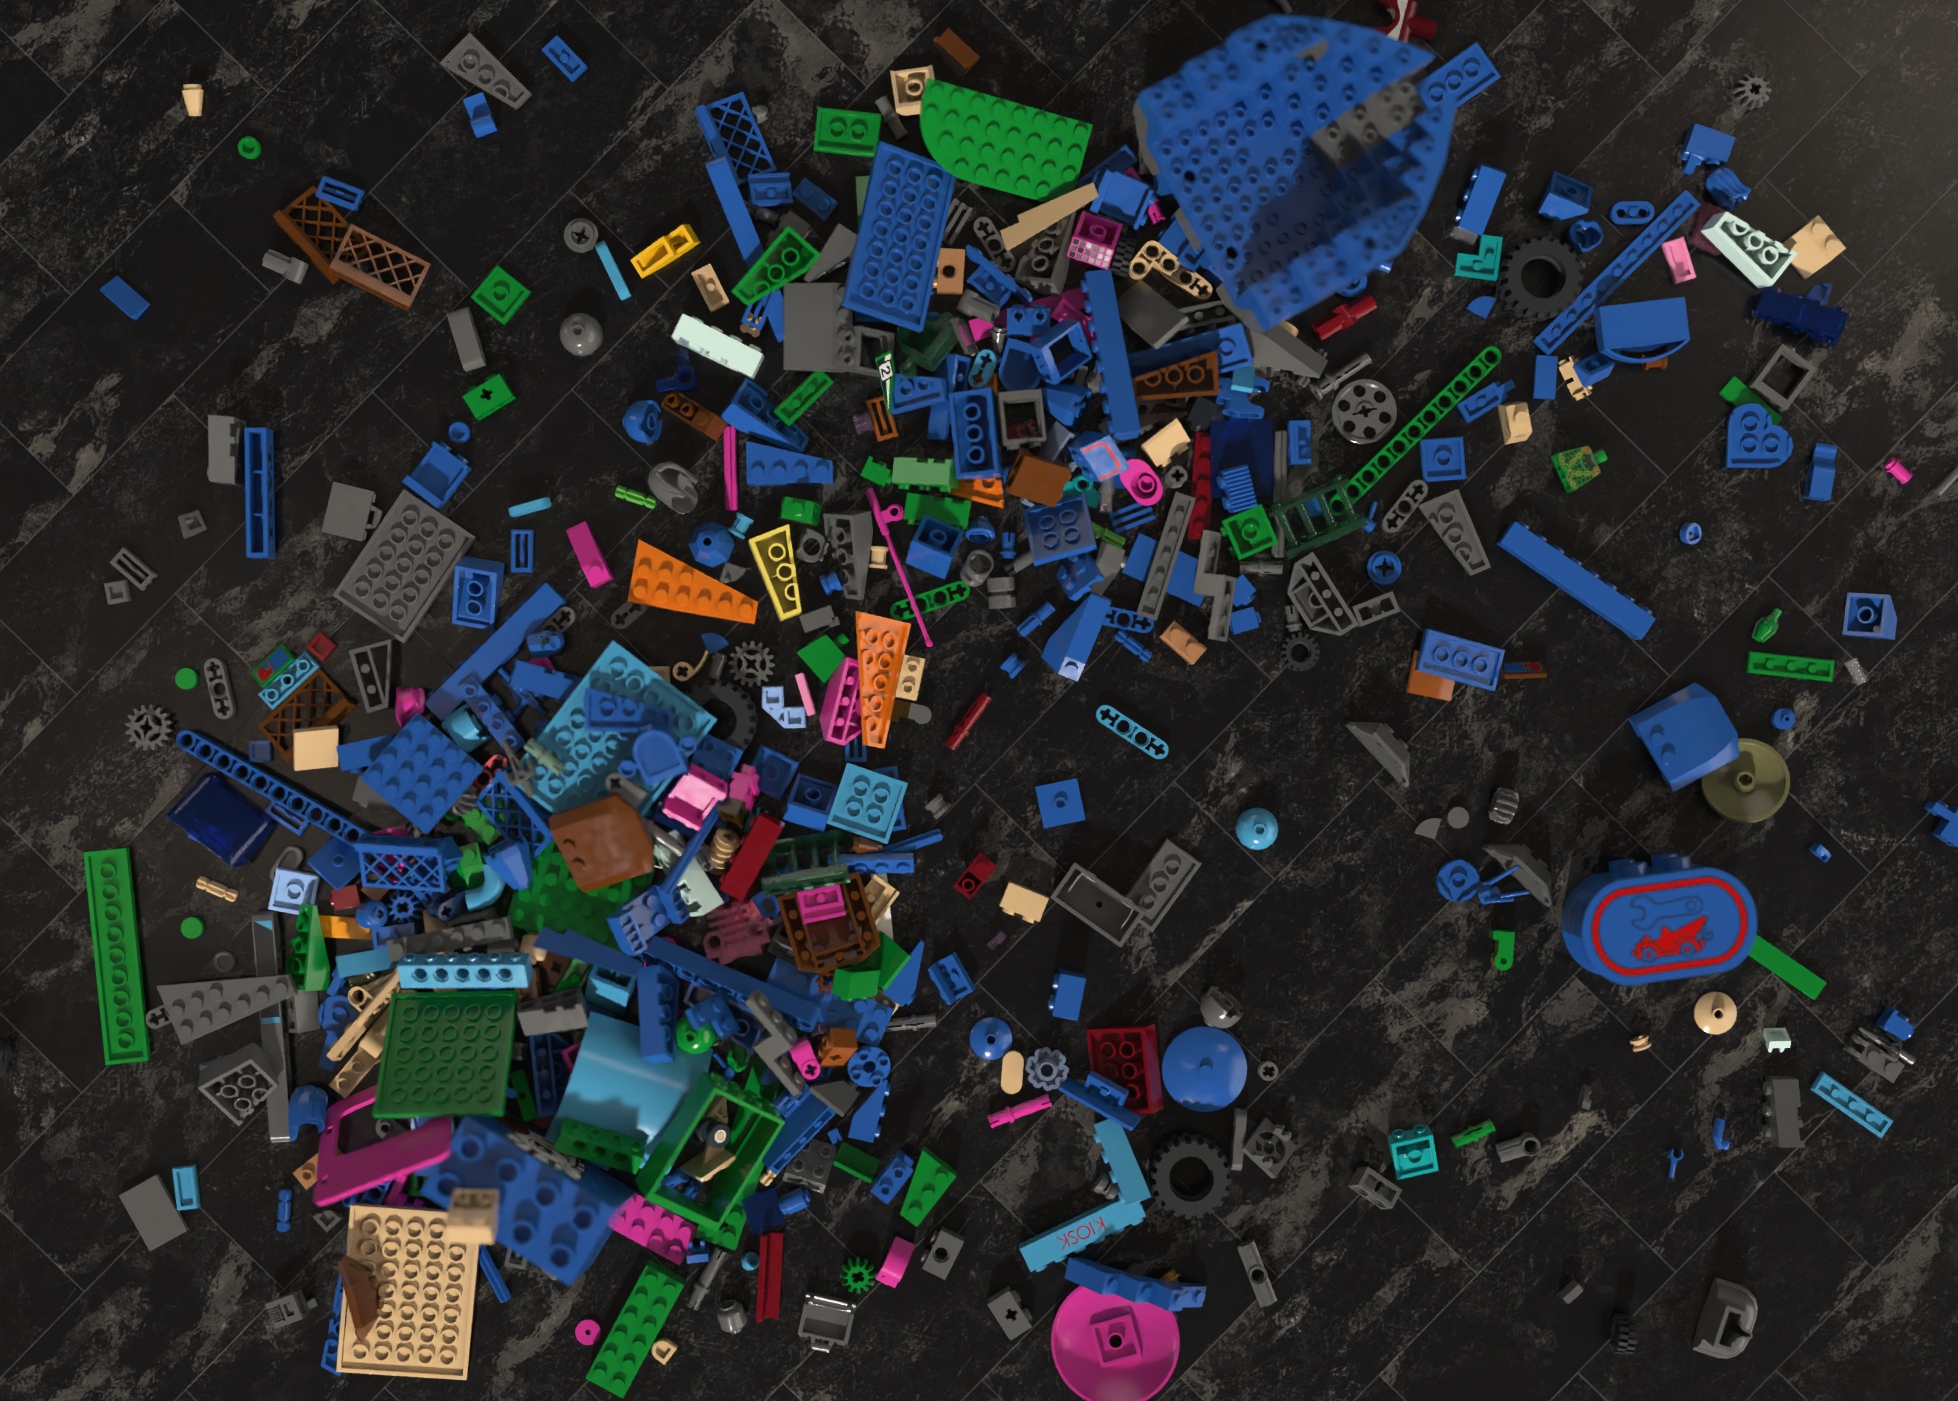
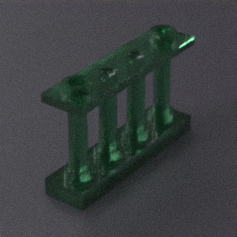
M1335 475L1329 479L1330 482L1283 503L1282 501H1277L1267 509L1270 518L1275 515L1277 516L1288 540V546L1285 547L1288 559H1292L1368 525L1364 513L1359 514L1355 511L1344 487L1345 484L1349 483L1347 475ZM1334 489L1337 490L1348 515L1347 520L1341 523L1335 520L1324 495ZM1313 498L1317 499L1328 523L1327 529L1320 532L1316 530L1304 502ZM1295 506L1308 532L1307 538L1302 540L1296 539L1284 512Z
M833 829L826 832L776 840L767 857L769 876L761 877L765 897L850 883L847 863L841 864L839 846L846 845L843 829ZM830 847L832 866L820 868L818 849ZM809 851L811 869L798 871L797 853ZM788 854L790 873L777 875L776 856Z

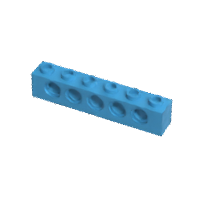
M477 952L470 954L408 953L403 954L397 965L401 988L528 987L533 978L530 953L522 954L520 952L512 954H501L499 952L491 954H479Z

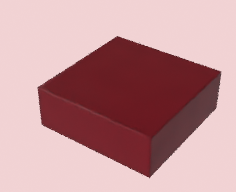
M320 631L306 648L321 661H325L338 645Z

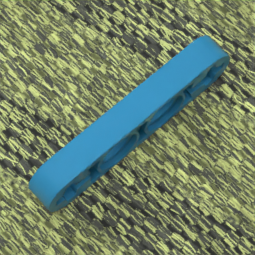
M1102 705L1097 709L1096 718L1100 723L1153 758L1163 759L1167 756L1169 748L1163 740L1109 705ZM1109 709V715L1114 718L1116 714L1120 716L1115 720L1113 727L1109 725L1112 722L1108 718L1101 719V710ZM1126 720L1129 723V729L1126 732L1118 730L1117 724L1119 721ZM1138 732H1144L1147 735L1145 743L1138 744L1135 741V735ZM1151 737L1155 739L1152 742L1156 746L1163 745V754L1155 755V749L1150 746L1149 750L1145 749L1150 743Z

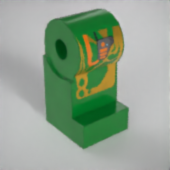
M1490 928L1489 937L1495 940L1491 962L1499 970H1508L1513 963L1515 932L1510 929Z

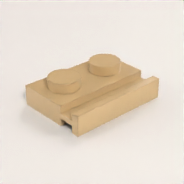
M877 874L873 876L864 888L875 925L900 893Z

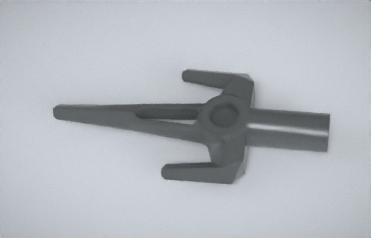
M502 738L501 742L515 773V776L511 778L506 770L503 771L510 785L521 783L528 798L536 795L529 781V778L536 774L531 759H527L530 770H525L505 738ZM512 758L515 759V761H516L517 765L519 766L520 770H517V769H516V766H515V764H514Z
M1862 1027L1858 1028L1885 1048L1890 1054L1881 1052L1882 1056L1893 1062L1901 1058L1911 1065L1914 1064L1916 1057L1902 1050L1903 1043L1887 1032L1886 1035L1894 1040L1893 1043Z

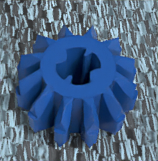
M397 890L396 896L390 895L389 898L392 902L387 903L386 906L392 908L388 915H395L392 920L393 922H397L400 919V924H406L407 921L408 923H413L414 918L419 919L421 917L417 911H423L424 907L418 906V903L421 902L419 899H415L416 895L414 893L410 895V890H404V893L401 890ZM407 903L409 910L403 911L402 907L404 906H401V904Z

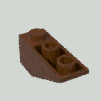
M672 387L660 405L716 442L728 425L720 417Z

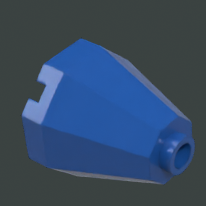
M1047 383L1045 387L1042 386L1040 389L1042 391L1043 408L1065 427L1075 431L1084 420V417H1082L1083 412H1087L1090 407L1092 397L1090 389L1081 385L1066 384L1054 385Z
M710 521L694 529L688 545L695 561L712 568L729 561L732 550L735 547V542L731 533L727 531V527ZM711 539V540H712L711 545H710V546H706V544L708 543V540Z
M523 835L516 836L518 839L516 841H513L512 838L506 839L488 849L490 854L484 853L482 855L485 862L512 889H518V891L529 887V882L533 880L529 844Z

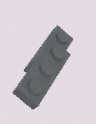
M1203 530L1193 593L1214 597L1211 621L1208 627V639L1227 642L1237 578L1216 574L1222 533Z
M757 988L750 993L745 1003L769 1032L761 1036L753 1048L790 1093L796 1096L802 1091L806 1081L783 1053L793 1047L798 1036L794 1029L783 1020L780 1012L773 1008L768 998Z

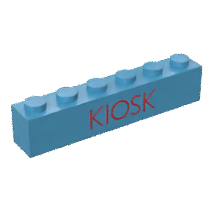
M1118 1196L1111 1202L1107 1201L1019 1244V1249L1030 1272L1034 1270L1039 1272L1047 1268V1264L1053 1261L1057 1263L1067 1258L1066 1255L1073 1251L1074 1253H1079L1086 1248V1245L1092 1242L1094 1244L1102 1242L1106 1235L1111 1233L1113 1235L1118 1234L1129 1224L1137 1225L1141 1223L1146 1214L1140 1202L1128 1207L1126 1202L1121 1203Z

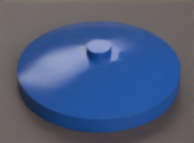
M1195 1026L1182 1031L1168 1044L1162 1058L1161 1072L1164 1084L1174 1100L1188 1109L1210 1112L1227 1106L1239 1095L1246 1081L1247 1062L1242 1048L1230 1034L1216 1027Z

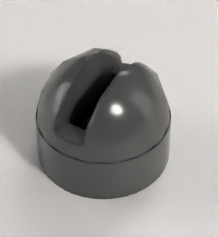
M757 105L752 107V113L757 124L768 119L769 113L766 106Z

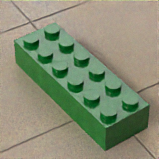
M649 1259L585 1379L624 1398L687 1279Z

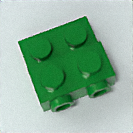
M1262 504L1221 521L1220 533H1222L1224 539L1228 538L1230 546L1227 547L1232 558L1236 557L1237 561L1278 544Z
M486 795L483 801L488 807H492V796ZM498 797V808H505V799H502V797ZM478 805L472 807V813H466L465 816H461L463 818L460 820L461 823L469 830L473 828L477 833L476 839L482 845L487 844L490 846L502 836ZM498 812V819L501 823H505V812ZM511 813V824H515L518 821V814Z

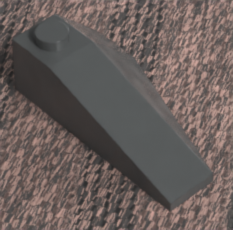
M851 510L823 513L825 535L827 541H831L834 553H832L833 560H837L840 568L838 575L846 599L863 600L873 536L871 511Z

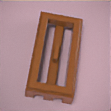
M884 395L866 400L878 442L898 437L891 412H887L893 433L889 434L879 402L884 400ZM873 403H876V407L885 434L883 436H881L879 432L877 421L871 405Z

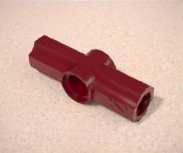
M1367 292L1352 302L1339 306L1330 315L1312 325L1316 336L1322 341L1337 331L1344 330L1353 325L1359 318L1377 308L1375 300Z

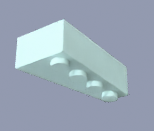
M682 314L672 335L676 343L754 380L764 359V355L760 353L762 349L752 344L748 347L741 343L742 340L734 335L729 337L715 326L711 325L709 327L703 324L702 320L694 316L691 318Z

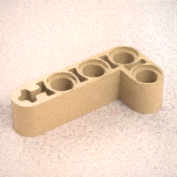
M1148 241L1131 261L1129 275L1134 280L1143 279L1153 267L1198 303L1206 302L1212 294L1213 289L1208 281L1198 273H1192L1177 262V257L1156 241ZM1149 247L1155 248L1157 255L1154 257L1148 256L1146 249ZM1171 261L1174 264V268L1166 270L1163 267V262ZM1135 264L1142 265L1144 272L1141 274L1135 273L1133 266ZM1180 275H1189L1191 282L1187 284L1181 282ZM1194 281H1197L1196 286L1191 290L1190 287H1192ZM1205 288V294L1198 295L1199 289Z

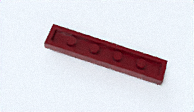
M1195 432L1190 496L1196 498L1188 522L1187 539L1201 540L1203 530H1210L1217 433Z

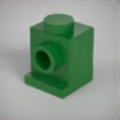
M869 456L861 477L885 488L887 483L891 484L893 472L888 469V464L877 460V463H874V458Z

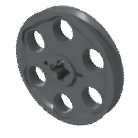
M1361 379L1347 384L1338 392L1333 401L1332 420L1334 426L1345 439L1353 443L1370 444L1382 439L1390 432L1396 421L1397 407L1393 395L1384 385L1374 380ZM1360 385L1364 387L1365 393L1362 397L1354 395L1353 389L1355 386ZM1381 391L1385 394L1383 403H1377L1374 400L1375 392ZM1346 400L1350 405L1349 410L1346 412L1340 411L1338 408L1339 401ZM1362 406L1369 410L1376 408V410L1370 411L1366 415L1367 417H1364L1363 414L1352 415L1358 413ZM1381 412H1387L1390 415L1389 423L1383 424L1380 422L1379 415ZM1345 421H1352L1355 428L1353 432L1349 433L1343 429ZM1370 426L1375 430L1373 438H1366L1363 431L1366 427Z

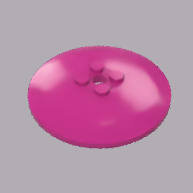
M1080 1285L1063 1301L1055 1316L1051 1332V1348L1056 1368L1064 1382L1087 1401H1146L1162 1389L1171 1377L1178 1360L1180 1337L1178 1325L1172 1311H1166L1150 1303H1133L1118 1295H1101ZM1113 1335H1119L1122 1339V1344L1118 1348H1114L1110 1344V1338Z

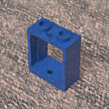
M1065 318L1028 345L1042 381L1056 385L1093 358L1090 344L1085 338L1083 326L1079 321ZM1068 334L1074 352L1055 365L1049 346Z

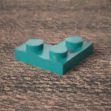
M1482 235L1479 239L1478 255L1457 253L1453 276L1496 281L1498 278L1503 237Z

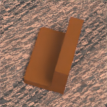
M949 28L939 38L937 36L934 38V46L964 74L980 59V56Z

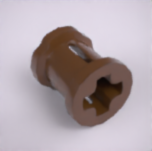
M1666 350L1655 353L1642 352L1641 358L1654 357L1666 352ZM1666 356L1656 361L1641 363L1642 369L1644 371L1656 367L1666 369L1668 358Z

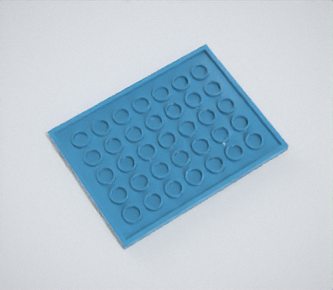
M613 640L536 740L546 750H551V754L565 764L566 767L557 776L544 764H539V760L529 752L525 754L520 763L525 770H530L527 759H531L536 770V774L529 778L536 792V795L532 796V798L553 814L613 794L606 787V779L612 772L619 771V765L623 759H634L633 746L639 732L584 731L585 687L673 711V732L680 741L684 735H692L697 739V746L718 719ZM685 754V756H686L687 759H688V757L691 755V754ZM637 768L636 773L632 777H629L648 792L636 807L641 816L645 815L673 777L650 786L646 785L639 768ZM514 770L510 774L511 778L515 776ZM619 777L613 779L612 785L616 786L618 784L621 786L619 783L621 779ZM521 783L516 785L525 792Z

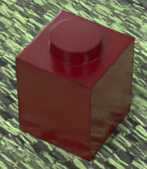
M361 883L344 886L338 892L335 889L331 890L330 903L332 907H335V911L359 906L361 903L366 902L364 893L361 891Z

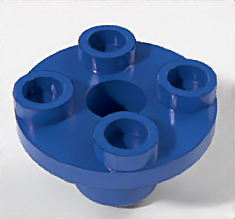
M866 1045L858 1048L849 1058L847 1068L850 1078L856 1084L863 1087H878L887 1078L891 1064L887 1053L882 1048Z

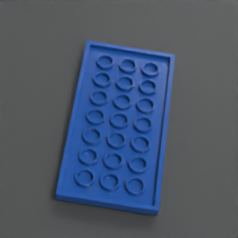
M882 141L877 143L841 306L917 332L923 331L956 176L944 170L936 161Z

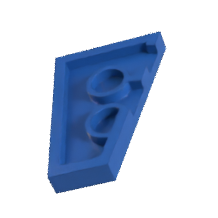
M904 374L894 375L891 414L896 415L949 400L946 379Z

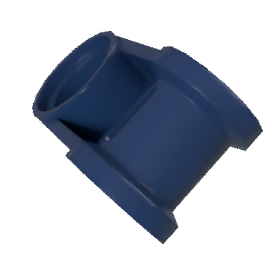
M456 887L430 901L428 905L429 915L443 921H449L460 914L468 912L469 909L465 898L466 887Z

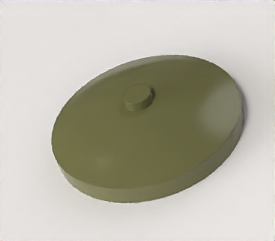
M1739 738V757L1701 777V789L1707 803L1722 817L1739 823L1759 822L1776 813L1785 802L1790 788V774L1784 759L1771 746L1758 740Z

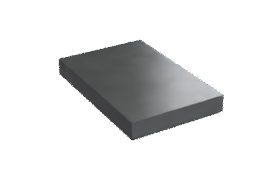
M159 1174L119 1195L149 1251L189 1230L180 1211H177V1206Z

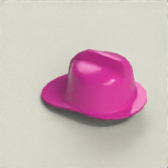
M1140 459L1127 460L1126 462L1130 468L1120 473L1123 485L1138 503L1145 506L1156 504L1163 494V486L1159 475L1145 461Z
M399 686L396 688V716L402 729L417 712L422 714L425 711V693L422 688L416 689L411 687L403 689Z

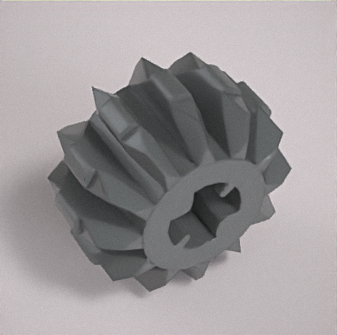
M1752 72L1750 75L1744 74L1741 80L1736 81L1735 85L1737 88L1733 90V93L1738 94L1735 101L1741 100L1742 108L1748 105L1749 110L1754 109L1755 106L1760 108L1763 106V102L1769 100L1767 94L1772 89L1766 87L1770 81H1763L1764 74L1757 77L1756 72Z
M473 783L447 812L459 816L472 813V807L477 806L475 799L479 798L475 794L477 788L473 786Z
M1498 788L1490 804L1489 818L1500 824H1509L1513 820L1518 807V793L1508 788Z

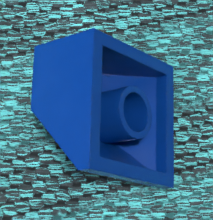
M1554 171L1540 202L1538 213L1547 219L1556 221L1585 214L1590 207L1593 187Z
M1847 592L1842 635L1895 640L1897 616L1891 596Z

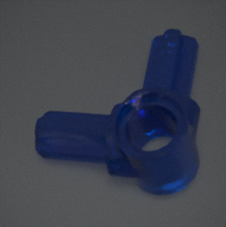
M681 348L675 352L678 369L674 372V376L656 380L658 392L678 388L679 391H693L697 388L698 378L695 367L691 366L687 349ZM692 376L688 383H683L684 377Z

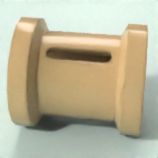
M871 546V563L868 565V568L887 569L885 563L886 552L889 550V547Z

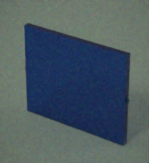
M1239 419L1210 421L1211 498L1224 497L1223 489H1220L1217 484L1218 471L1245 464L1248 465L1255 497H1273L1272 420Z

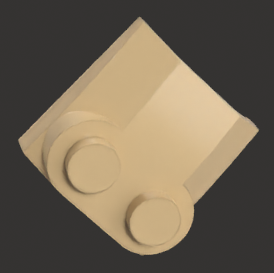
M933 65L890 71L896 113L903 116L920 114V105L927 78L935 80Z

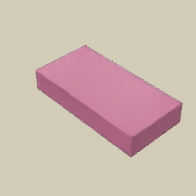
M1684 236L1662 243L1673 284L1696 278Z
M805 674L795 675L807 716L816 714Z

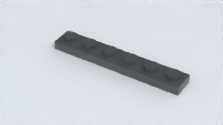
M1175 492L1136 615L1157 621L1196 498Z
M510 916L391 939L387 941L390 960L393 962L400 960L403 954L439 953L514 938Z

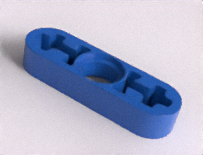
M1110 606L1106 614L1112 615V610L1116 611L1113 618L1114 624L1109 623L1110 618H1104L1102 625L1139 633H1148L1154 627V620L1147 618L1150 626L1145 627V630L1141 629L1139 624H1134L1135 628H1131L1133 615H1136V612ZM1120 613H1126L1129 616V623L1123 626L1118 623L1117 617ZM1137 615L1135 620L1142 621L1144 617Z

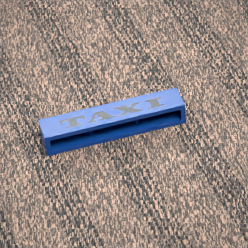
M244 428L246 557L254 559L275 558L273 430L269 428Z

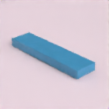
M1822 1071L1809 1088L1880 1138L1883 1137L1893 1122L1892 1119Z

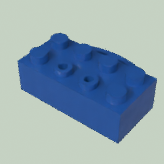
M1685 297L1603 306L1593 311L1598 353L1626 363L1656 361L1674 353L1690 340ZM1662 346L1668 348L1666 352L1649 358L1637 359L1620 355L1621 351L1641 353L1652 351Z

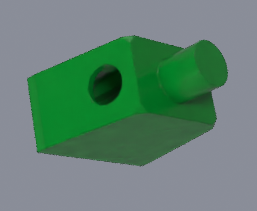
M840 633L834 640L825 634L797 653L821 681L826 683L842 660L847 657L841 650L850 641L843 633Z

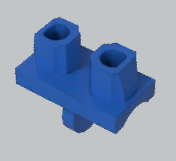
M805 1083L802 1091L796 1096H793L785 1087L772 1103L787 1118L811 1094L809 1091L810 1087Z

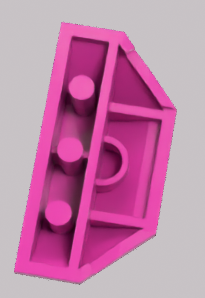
M845 657L829 679L819 719L824 740L845 746L862 732L858 660Z

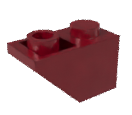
M979 852L953 887L970 900L997 865L982 852Z

